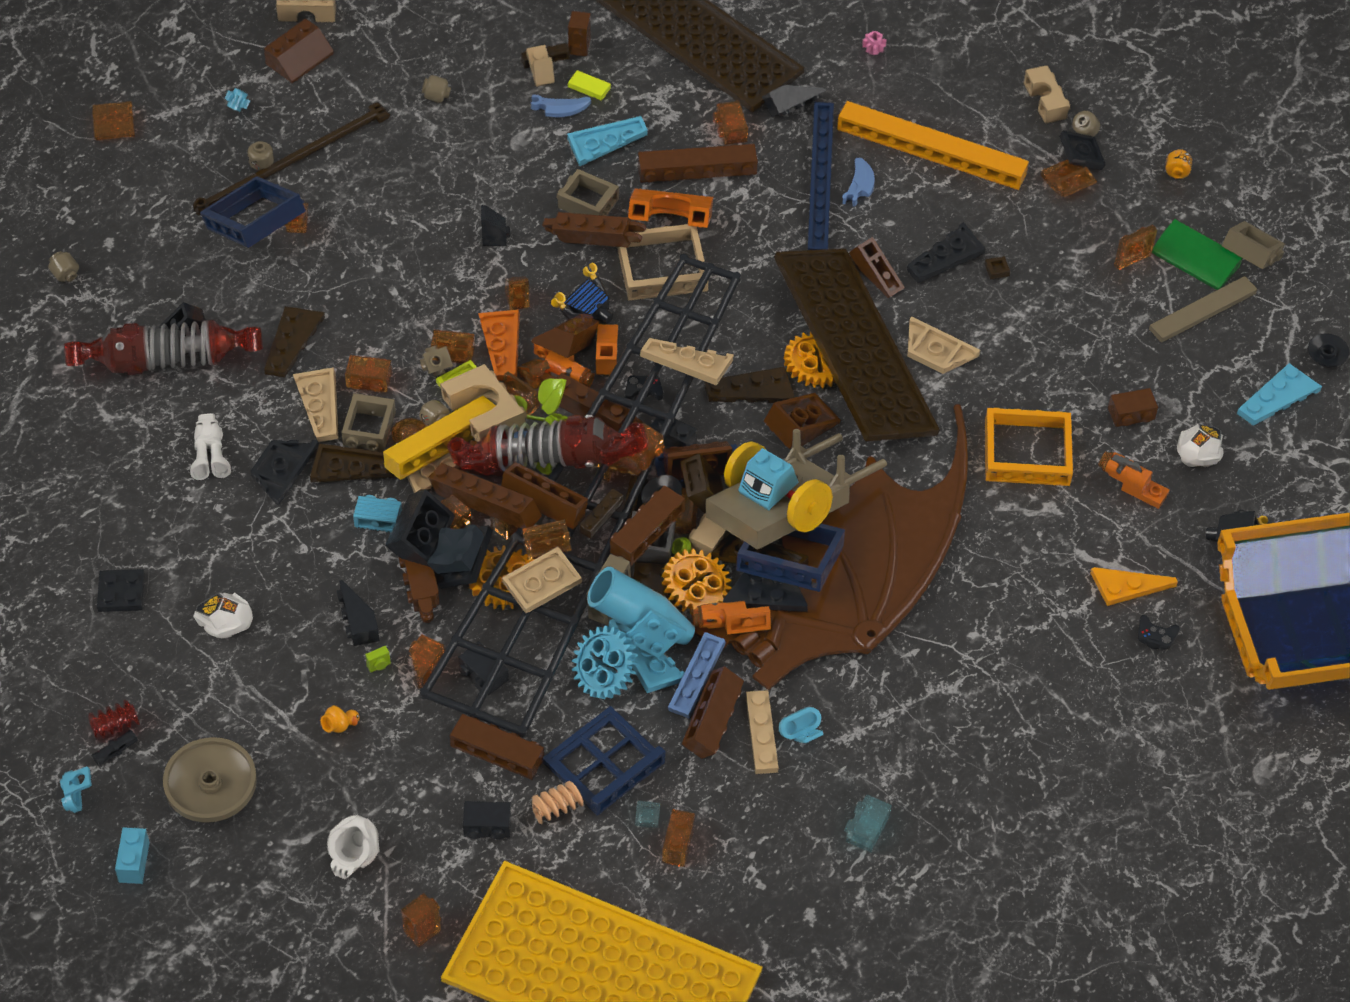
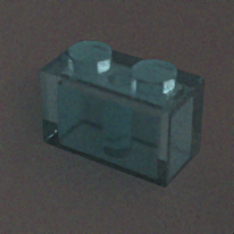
M866 795L863 802L859 801L857 803L854 819H849L845 827V832H847L846 842L872 852L890 817L892 805Z

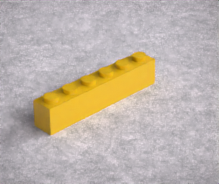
M482 395L383 451L385 468L402 480L458 448L460 444H465L473 439L469 420L492 410L496 405Z

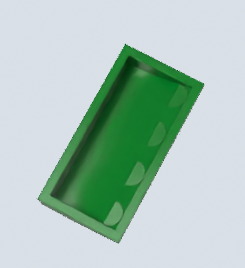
M1176 219L1167 227L1151 251L1152 254L1216 290L1221 289L1240 268L1242 257Z

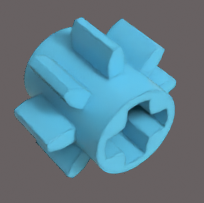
M237 88L232 92L228 90L224 98L228 101V107L239 112L241 108L247 109L250 100L247 99L248 94Z

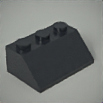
M426 489L410 494L385 546L401 559L430 567L427 562L437 549L441 528H450L455 514Z

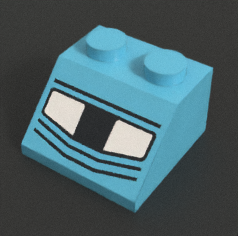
M762 448L747 462L738 490L742 495L770 510L799 482L791 464Z

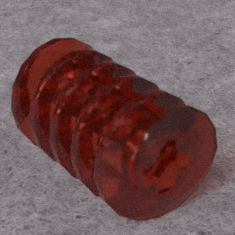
M127 700L123 701V708L119 703H115V711L110 706H107L106 714L100 709L97 710V717L93 713H89V723L96 741L97 734H100L103 739L106 738L107 730L111 735H114L115 727L122 732L123 724H126L129 729L132 728L133 720L137 725H140L133 704H130Z

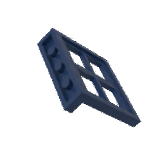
M609 706L544 756L543 763L564 784L567 781L573 782L582 796L583 803L598 816L665 763V750L661 746L654 748L619 713ZM610 723L625 739L604 754L589 738ZM630 742L645 757L623 773L609 758ZM582 745L597 760L575 776L560 761ZM602 764L616 780L594 795L580 780Z

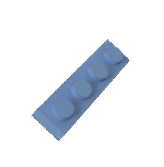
M704 632L668 706L670 712L690 718L710 673L713 671L726 644L725 639Z

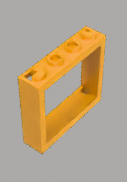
M987 408L985 417L986 481L1070 486L1073 476L1071 413ZM994 424L1064 428L1065 466L994 462Z

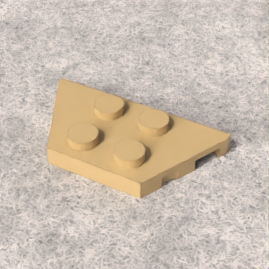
M911 316L909 322L908 357L942 374L979 357L980 349Z

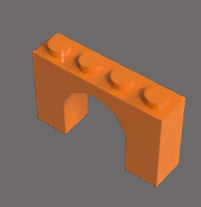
M635 188L629 202L628 217L633 220L648 221L649 217L653 214H676L687 217L688 226L708 228L712 215L713 197Z

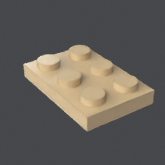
M556 547L502 577V582L527 614L582 583V577L560 548Z

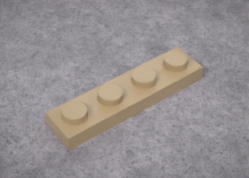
M768 690L746 692L755 774L777 773L778 760Z

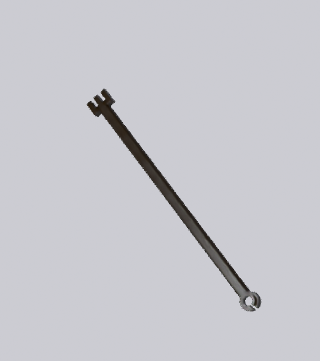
M379 102L368 106V113L274 162L271 166L261 169L207 199L197 198L193 203L194 212L201 216V211L258 176L266 179L374 120H377L379 123L387 120L390 117V113Z

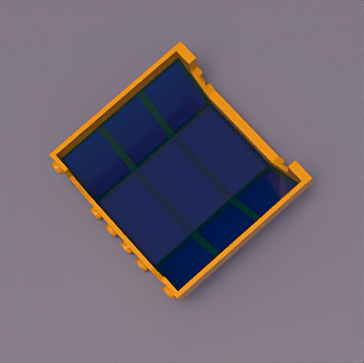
M1350 513L1221 530L1217 545L1218 551L1222 554L1223 564H1219L1220 581H1225V594H1221L1222 604L1247 676L1250 678L1255 677L1256 682L1261 685L1266 684V688L1269 690L1350 678Z

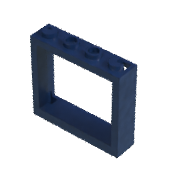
M257 176L201 211L200 214L208 230L249 248L306 210L303 205L304 200L300 198L298 193ZM262 197L279 204L246 226L229 219Z
M820 524L812 531L801 532L795 530L787 534L829 546L818 568L753 552L754 547L745 541L737 553L736 571L820 592L844 547L845 529Z

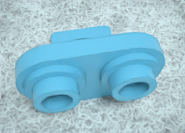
M803 708L784 717L779 723V732L784 738L807 743L823 735V731L816 729L821 723V714L816 708Z
M87 766L74 772L72 770L65 772L60 780V785L65 795L62 798V805L66 811L70 810L76 813L82 810L81 790L91 786L90 768ZM84 775L85 779L80 784L78 776Z

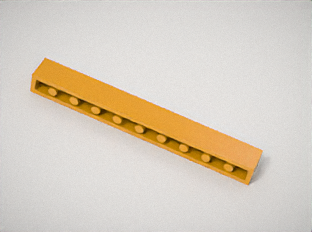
M847 101L838 116L837 130L1017 190L1020 189L1027 175L1029 164L1027 160Z

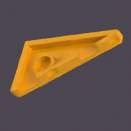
M1096 567L1091 568L1090 572L1107 606L1177 587L1178 583L1176 577Z

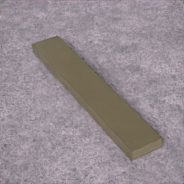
M1244 276L1150 325L1149 330L1162 343L1255 295L1258 289Z

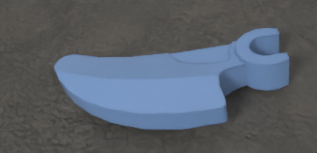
M532 95L531 109L545 110V116L566 117L585 110L591 104V98L550 99L543 98L540 95Z
M862 158L855 159V174L849 190L842 196L843 204H846L847 200H852V205L856 206L858 197H870L875 184L874 173L870 165Z

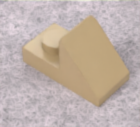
M546 46L527 48L526 53L536 87L554 83L552 58L548 57Z

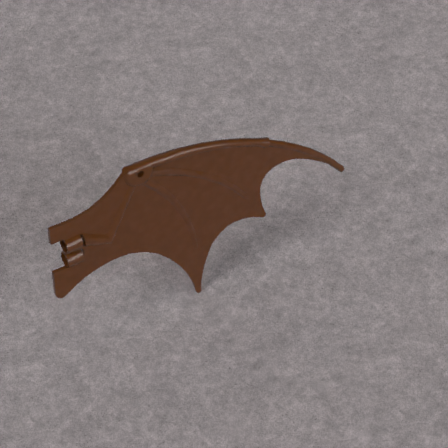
M954 405L957 423V444L953 463L947 476L940 483L923 491L910 490L900 486L883 469H880L856 481L849 488V503L827 514V517L821 524L845 529L844 547L820 592L799 587L808 604L807 612L770 610V630L727 634L725 627L703 628L701 618H698L692 622L695 627L694 634L701 639L704 632L723 638L726 642L724 648L732 643L733 648L739 654L747 655L750 661L760 668L753 674L752 678L768 690L775 686L789 672L806 661L825 655L841 653L869 654L901 623L925 593L946 556L962 518L960 514L967 481L968 450L961 405ZM872 456L868 457L865 467L877 462ZM789 535L781 537L782 547L807 555L809 561L807 565L815 568L819 567L829 548L828 545Z

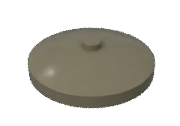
M217 737L198 739L180 748L170 758L163 774L164 792L171 807L181 816L197 822H216L235 815L248 804L254 794L257 783L255 765L249 753L239 744Z

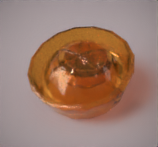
M415 418L402 419L392 427V439L397 444L427 426Z

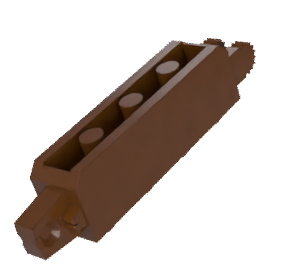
M558 212L556 218H545L542 224L547 232L556 235L560 241L565 243L628 248L631 242L640 243L643 237L635 232H645L646 230L645 224L631 221L629 217Z
M545 373L540 379L541 383L549 378L567 380L559 407L584 419L599 393L563 373L558 377ZM604 400L592 421L595 418L605 423L604 431L616 437L630 409ZM635 417L626 437L633 439L637 434L634 428L642 429L644 427L643 421Z
M398 557L400 568H405L406 572L402 573L404 586H409L410 590L406 591L408 604L413 603L414 612L419 611L423 622L429 623L433 621V608L439 605V591L434 570L431 567Z

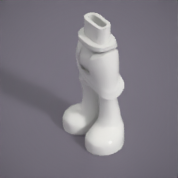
M201 414L196 422L194 447L197 450V457L190 469L191 477L196 480H204L209 476L207 449H211V470L213 475L218 478H224L231 473L230 463L223 457L221 451L222 428L219 427L214 414Z

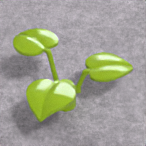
M552 378L544 380L539 387L538 400L543 404L542 410L549 414V416L543 418L527 415V419L547 421L550 425L554 420L558 422L563 420L565 423H569L567 416L555 413L560 405L567 380ZM514 395L519 407L522 406L526 411V400L521 396ZM537 462L536 469L546 475H550L552 465L547 464L543 468L540 462Z

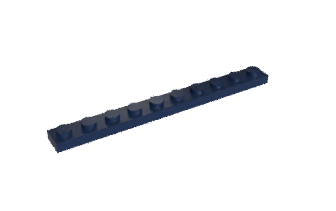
M814 102L808 250L828 249L834 103Z

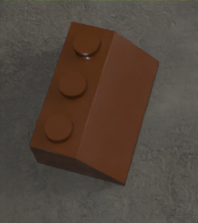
M307 19L298 23L264 48L266 65L291 83H294L334 54L332 47L319 27Z
M580 314L532 338V343L569 358L593 344L599 321L593 319L589 314Z
M727 441L664 449L663 463L665 473L678 480H684L680 461L700 453L720 475H724L725 466L732 455V447Z

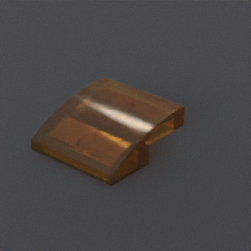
M132 101L92 105L95 140L135 136Z
M1068 159L1042 170L1040 174L1047 184L1062 197L1097 183L1087 167L1082 168V166L1070 164Z

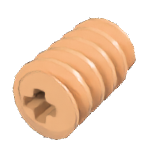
M567 781L565 786L562 784L558 785L557 790L551 788L548 793L545 791L541 792L540 797L538 795L532 797L533 812L540 824H543V816L550 821V813L553 812L556 817H559V809L566 814L568 813V805L572 810H576L575 802H578L581 807H583L584 803L578 788L571 781Z

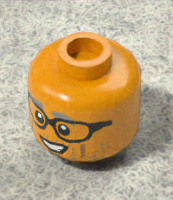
M1180 149L1170 152L1166 160L1165 169L1167 174L1176 179L1187 177L1192 166L1191 155Z

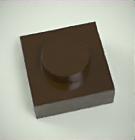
M1005 256L985 259V267L990 279L1010 276V269Z

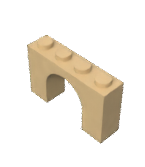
M485 364L440 383L442 398L452 411L482 395L497 404L492 410L469 420L471 434L481 447H484L485 441L495 440L496 431L500 424H505L511 428L514 423L519 427L526 423L525 418H527L525 409L522 406L519 407L515 397L507 392L503 382H499L494 371H490Z

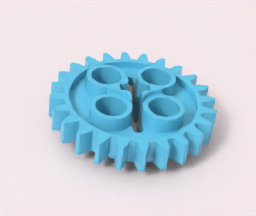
M604 626V628L597 627L596 631L589 630L590 636L583 635L584 643H577L580 650H574V653L578 655L576 659H572V662L577 663V666L572 671L578 672L574 680H579L578 687L584 688L583 692L590 694L591 697L605 699L606 697L613 698V694L621 695L620 689L627 690L625 683L633 682L630 674H636L632 670L633 666L638 665L637 662H633V658H636L638 654L632 653L636 645L630 644L632 638L626 637V632L620 631L619 628ZM592 652L595 654V656L600 657V658H603V659L601 660V659H599V658L594 657V656L592 655Z

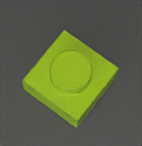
M386 646L365 654L366 664L370 673L382 670L391 664L390 653Z

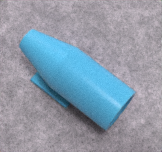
M613 567L604 568L590 586L587 597L588 605L629 627L631 630L626 634V637L632 638L630 643L657 658H660L673 644L686 645L694 636V625L666 597Z

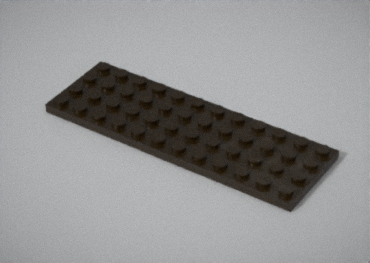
M595 0L751 112H754L765 103L762 96L781 86L789 85L804 73L805 67L708 0Z
M847 249L776 252L774 259L865 442L937 436L940 429Z

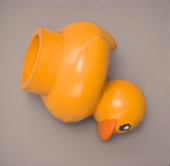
M333 705L325 711L324 716L320 719V723L324 731L328 733L332 731L341 733L348 728V725L356 726L360 717L355 710H348L345 713L341 708Z

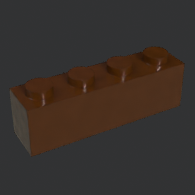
M517 462L504 471L501 486L533 498L540 513L571 529H574L585 519L588 498Z
M665 485L659 491H655L651 499L645 505L640 506L637 514L633 518H629L623 528L611 536L610 553L617 557H624L630 561V566H632L685 511V498Z
M725 666L711 671L682 741L684 747L701 759L714 755L719 750L721 737L727 730L726 725L734 713L736 700L742 693L741 688L744 680Z
M462 714L450 734L451 747L530 780H533L543 762L544 747L539 743L527 741L516 733H508L495 725H488L474 717Z

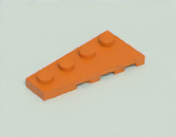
M519 310L478 313L497 380L517 379Z

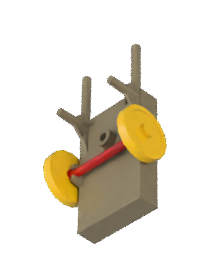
M794 429L792 449L784 461L793 466L799 483L770 510H767L739 493L738 490L747 462L762 448L765 449L759 443L747 442L739 446L732 453L725 466L724 479L725 484L729 488L706 499V518L758 550L795 530L808 532L818 527L827 517L828 513L849 503V488L851 484L886 467L887 462L885 459H881L849 475L845 472V456L838 455L836 475L834 476L806 458L843 440L842 435L838 433L805 449L801 446L800 430Z

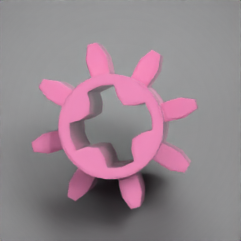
M873 31L865 34L862 47H866L867 53L877 55L880 52L883 53L884 47H886V39H882L883 34Z

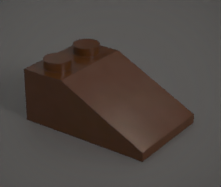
M816 393L775 402L764 419L769 429L789 449H792L794 429L800 430L801 446H804L841 421Z

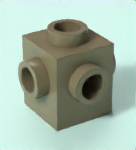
M437 345L425 349L426 353L422 354L423 359H420L423 372L433 373L434 377L446 373L445 369L453 366L447 346L440 349L437 348ZM433 358H437V359H438V364H437V365L433 364V362H432V359H433Z

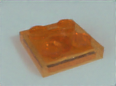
M1152 224L1142 227L1130 235H1124L1119 241L1114 266L1120 270L1151 256L1157 228Z

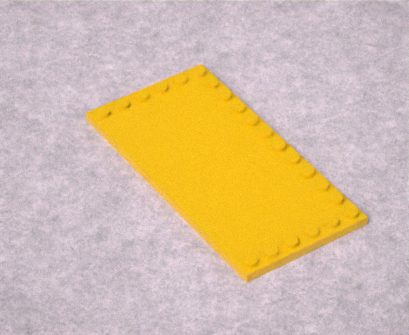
M504 861L443 972L441 981L489 1002H748L763 967Z

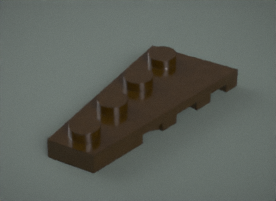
M284 307L265 365V375L284 378L287 376L297 361L299 353L305 349L307 341L311 335L315 334L319 323L325 319V312Z
M785 367L722 377L717 385L704 381L709 402L746 400L747 403H756V400H768V403H775L795 398Z
M319 443L310 475V482L389 478L396 476L385 468L383 452Z
M730 533L711 552L712 559L719 558L720 561L737 563V553L744 541ZM773 543L758 550L756 548L752 550L753 552L804 565L809 563L807 555Z

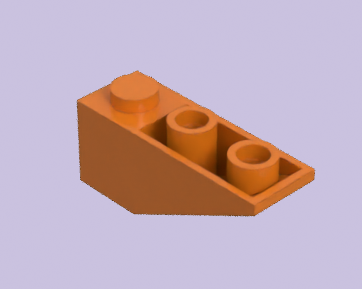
M598 324L596 343L597 375H610L617 364L618 325Z

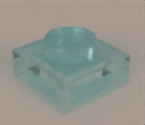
M638 801L635 825L658 828L661 803Z

